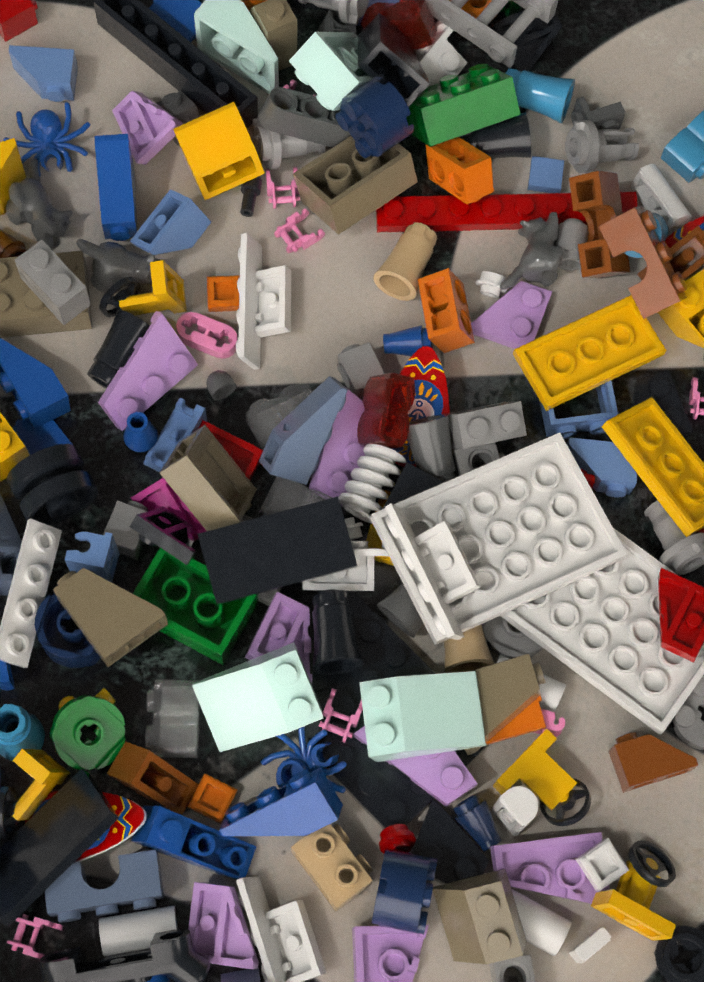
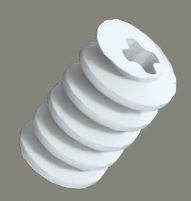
M377 444L365 445L363 451L366 456H360L357 460L360 468L352 470L351 477L353 480L347 481L345 484V490L348 493H341L338 497L339 502L346 511L360 520L371 524L370 511L378 512L383 509L376 502V499L387 500L389 497L382 490V487L395 486V483L388 475L401 474V470L394 463H406V459L395 450Z

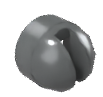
M221 370L212 372L206 382L208 392L214 400L226 398L237 387L233 378L227 372Z

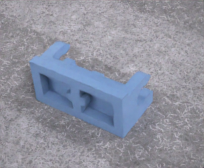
M179 398L175 409L158 436L156 444L148 451L144 465L160 472L178 442L195 432L202 420L207 422L205 408L196 405L193 410L185 405L184 399Z
M90 532L76 533L75 538L77 540L88 541L91 546L84 553L78 550H67L65 562L69 571L78 572L85 568L113 583L120 555L113 533L105 532V535Z

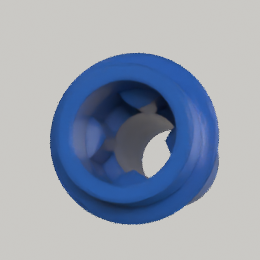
M423 325L383 334L385 354L412 356L423 346L433 349V343L428 339L427 329L423 328Z
M134 412L127 418L123 438L129 449L135 452H145L156 444L158 432L145 414Z

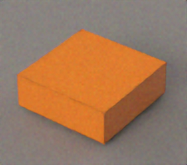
M240 275L207 277L208 312L237 311L239 308L237 280L240 278Z
M204 773L188 805V809L222 824L226 816L225 812L230 808L238 790Z

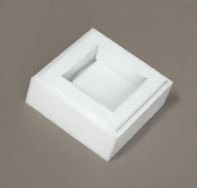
M604 838L575 859L596 891H601L629 871L609 838Z
M601 927L570 951L569 954L576 963L581 964L611 941V935L604 927Z

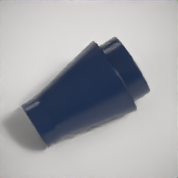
M478 793L453 807L457 815L454 819L480 845L483 852L490 849V846H495L502 841L486 799L482 800Z

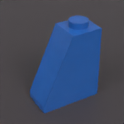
M128 134L94 136L101 223L105 239L125 241L132 238L138 231L135 174Z

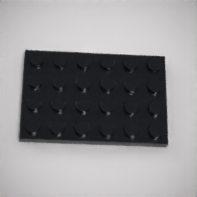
M345 591L347 592L349 607L352 609L353 625L364 663L363 666L353 672L337 675H324L314 672V627L312 615L310 616V625L308 626V635L311 638L309 661L310 674H312L313 679L311 684L322 712L330 697V692L334 688L337 689L332 703L334 711L351 716L356 714L361 701L359 682L397 676L436 673L353 591ZM363 711L357 727H351L349 732L355 733L365 726ZM332 716L329 723L346 729L348 721ZM326 717L305 726L306 748L309 740L322 730V727H319L320 721L325 722ZM298 729L291 731L290 733L299 741ZM327 731V735L313 746L315 747L325 742L332 743L323 749V757L327 760L335 755H339L335 764L325 767V769L331 768L341 761L346 762V767L332 774V776L341 786L346 788V791L383 829L394 824L408 825L434 799V797L411 781V778L394 765H390L386 761L376 762L369 758L367 745L361 743L353 736L352 738L347 737L344 743L342 742L343 736ZM487 746L481 747L476 753L470 755L466 753L465 749L455 750V752L467 767Z

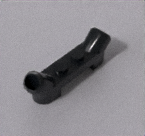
M188 929L155 933L150 943V950L83 961L81 947L55 951L39 959L43 979L40 982H120L129 980V982H147L152 979V976L165 974L175 982H203L211 969L210 960L193 949L191 933Z

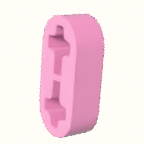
M187 312L177 320V335L186 346L221 359L229 358L236 352L237 333L229 325L195 312ZM197 324L199 332L193 331L191 335H188L185 327ZM223 336H227L229 344L224 343L222 347H218L216 339L221 340Z

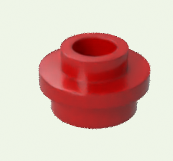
M394 824L381 831L379 848L383 854L385 849L408 853L411 847L414 846L416 838L407 825Z

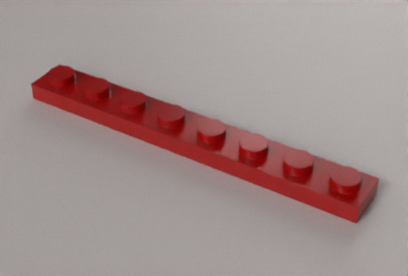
M620 192L623 213L638 207L636 192ZM571 193L486 195L480 200L469 204L464 203L454 195L400 196L393 198L376 210L377 233L405 232L407 227L413 225L414 222L425 224L433 231L518 230L524 228L520 224L521 220L529 221L542 217L544 221H547L551 212H557L558 224L570 218L579 219L586 225L587 221L581 212L573 211Z

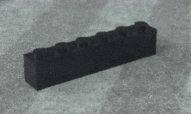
M94 1L98 25L174 88L182 91L206 114L234 102L246 129L253 123V119L258 118V97L141 1Z

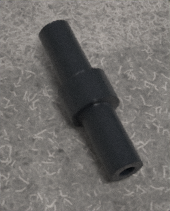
M260 176L243 183L241 186L243 199L240 213L245 217L253 216L256 197L261 192L262 180Z

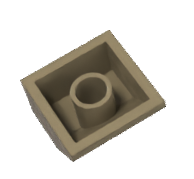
M506 869L433 887L434 897L455 962L487 965L524 955L527 940Z

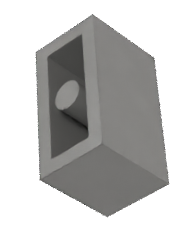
M42 239L15 259L20 278L63 325L67 324L91 305L86 286Z
M521 401L501 402L448 413L452 449H466L527 435Z

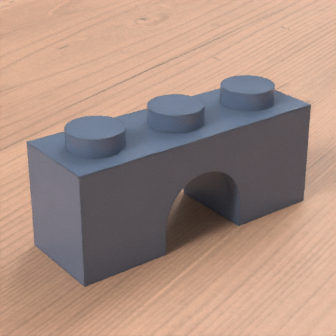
M155 849L118 855L119 876L113 885L105 889L90 887L86 881L85 866L81 862L73 863L45 890L47 914L52 918L58 917V922L61 923L81 919L80 913L96 911V916H106L119 913V906L133 904L134 910L156 907V900L164 899L158 852Z

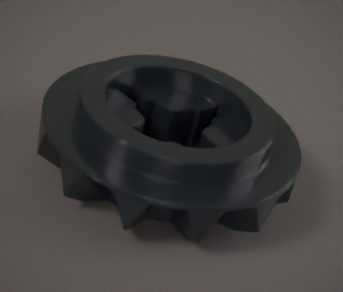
M676 926L671 939L658 940L654 951L656 969L665 978L666 982H704V933L694 927ZM679 946H682L684 951H698L689 960V968H686L684 963L671 964V960H674V957L679 954Z

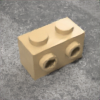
M338 823L333 827L329 824L304 836L291 846L292 854L335 912L370 886L373 881L369 876L373 872L371 866L361 854H358L356 857L347 847V844L351 841Z

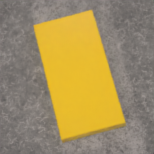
M632 295L514 349L513 356L543 407L548 411L663 356L667 350L648 319L642 318Z
M651 397L607 420L602 425L603 430L683 534L688 537L704 528V463L656 401Z

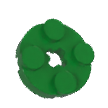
M82 695L68 701L57 712L50 728V738L52 739L55 752L67 765L79 770L82 768L87 770L100 769L111 764L123 747L126 739L124 737L125 722L117 707L106 699ZM93 723L96 724L97 728L94 730V733L97 735L94 741L86 739L82 742L80 740L82 735L80 729L84 725L91 726Z

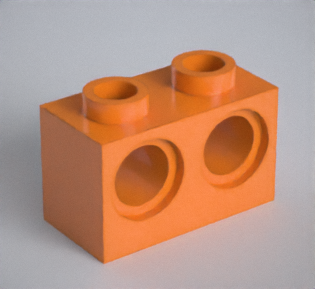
M460 137L431 147L426 144L428 175L431 181L466 204L476 202L494 192L492 160L489 155Z
M449 268L419 278L418 284L428 339L443 353L475 343L464 284Z

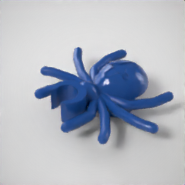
M68 102L64 104L66 118L63 129L58 115L51 110L45 109L33 115L30 123L32 135H30L23 123L22 113L20 111L16 113L20 130L27 140L32 141H16L17 147L33 148L21 157L22 164L36 154L34 159L38 160L39 176H41L40 163L49 172L47 161L50 158L57 159V167L61 170L63 158L60 154L64 157L67 171L72 172L73 167L69 153L63 148L79 152L83 156L88 155L84 148L64 143L84 133L90 127V123L86 122L78 130L64 136L69 131L72 118L71 107ZM5 137L3 141L9 140L10 138Z
M305 726L298 728L300 748L285 734L278 735L276 737L283 740L294 752L290 750L274 752L261 761L262 765H267L274 759L290 757L277 768L276 782L279 788L289 784L288 781L301 771L308 770L310 773L321 767L325 776H330L341 771L347 765L345 761H341L337 765L325 769V767L335 764L339 755L332 756L329 760L323 757V749L332 744L331 742L321 743L313 747L320 739L327 735V730L325 729L312 737L307 743L306 748ZM328 779L334 791L340 793L346 791L345 787L337 785Z

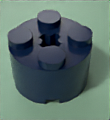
M374 77L342 98L340 111L336 113L338 124L343 130L349 131L355 140V147L358 153L363 158L381 156L409 137L414 131L413 123L409 126L406 117L411 113L405 100L389 82L385 85L379 82L381 77Z
M49 595L40 604L36 612L34 624L38 640L46 654L54 662L65 667L81 668L93 666L101 657L80 629H75L73 633H69L67 628H74L76 623L59 602L56 595Z
M385 849L372 924L424 935L428 912L421 911V908L430 907L434 885L426 883V880L434 881L438 858Z

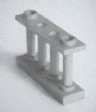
M409 0L415 8L426 11L487 52L494 61L502 62L509 68L514 64L517 46L513 43L534 18H540L548 24L554 17L558 0H492L477 18H474L461 9L468 0ZM508 1H514L525 10L506 33L501 36L489 28L488 24Z

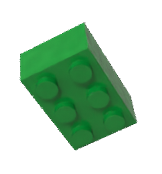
M479 64L469 68V73L460 76L457 74L446 75L439 79V83L427 87L408 107L411 114L406 119L408 126L412 123L414 125V131L411 135L431 147L521 114L512 76L487 64Z
M162 548L158 550L133 592L134 595L159 607L166 614L168 625L159 630L160 632L222 665L225 664L258 606V594L216 605L206 566L194 559H191L190 563L186 565Z

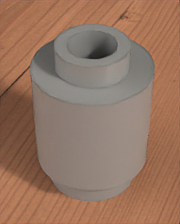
M570 218L558 224V238L555 246H561L562 262L559 268L573 271L581 269L578 244L587 242L589 231L588 226L579 219Z

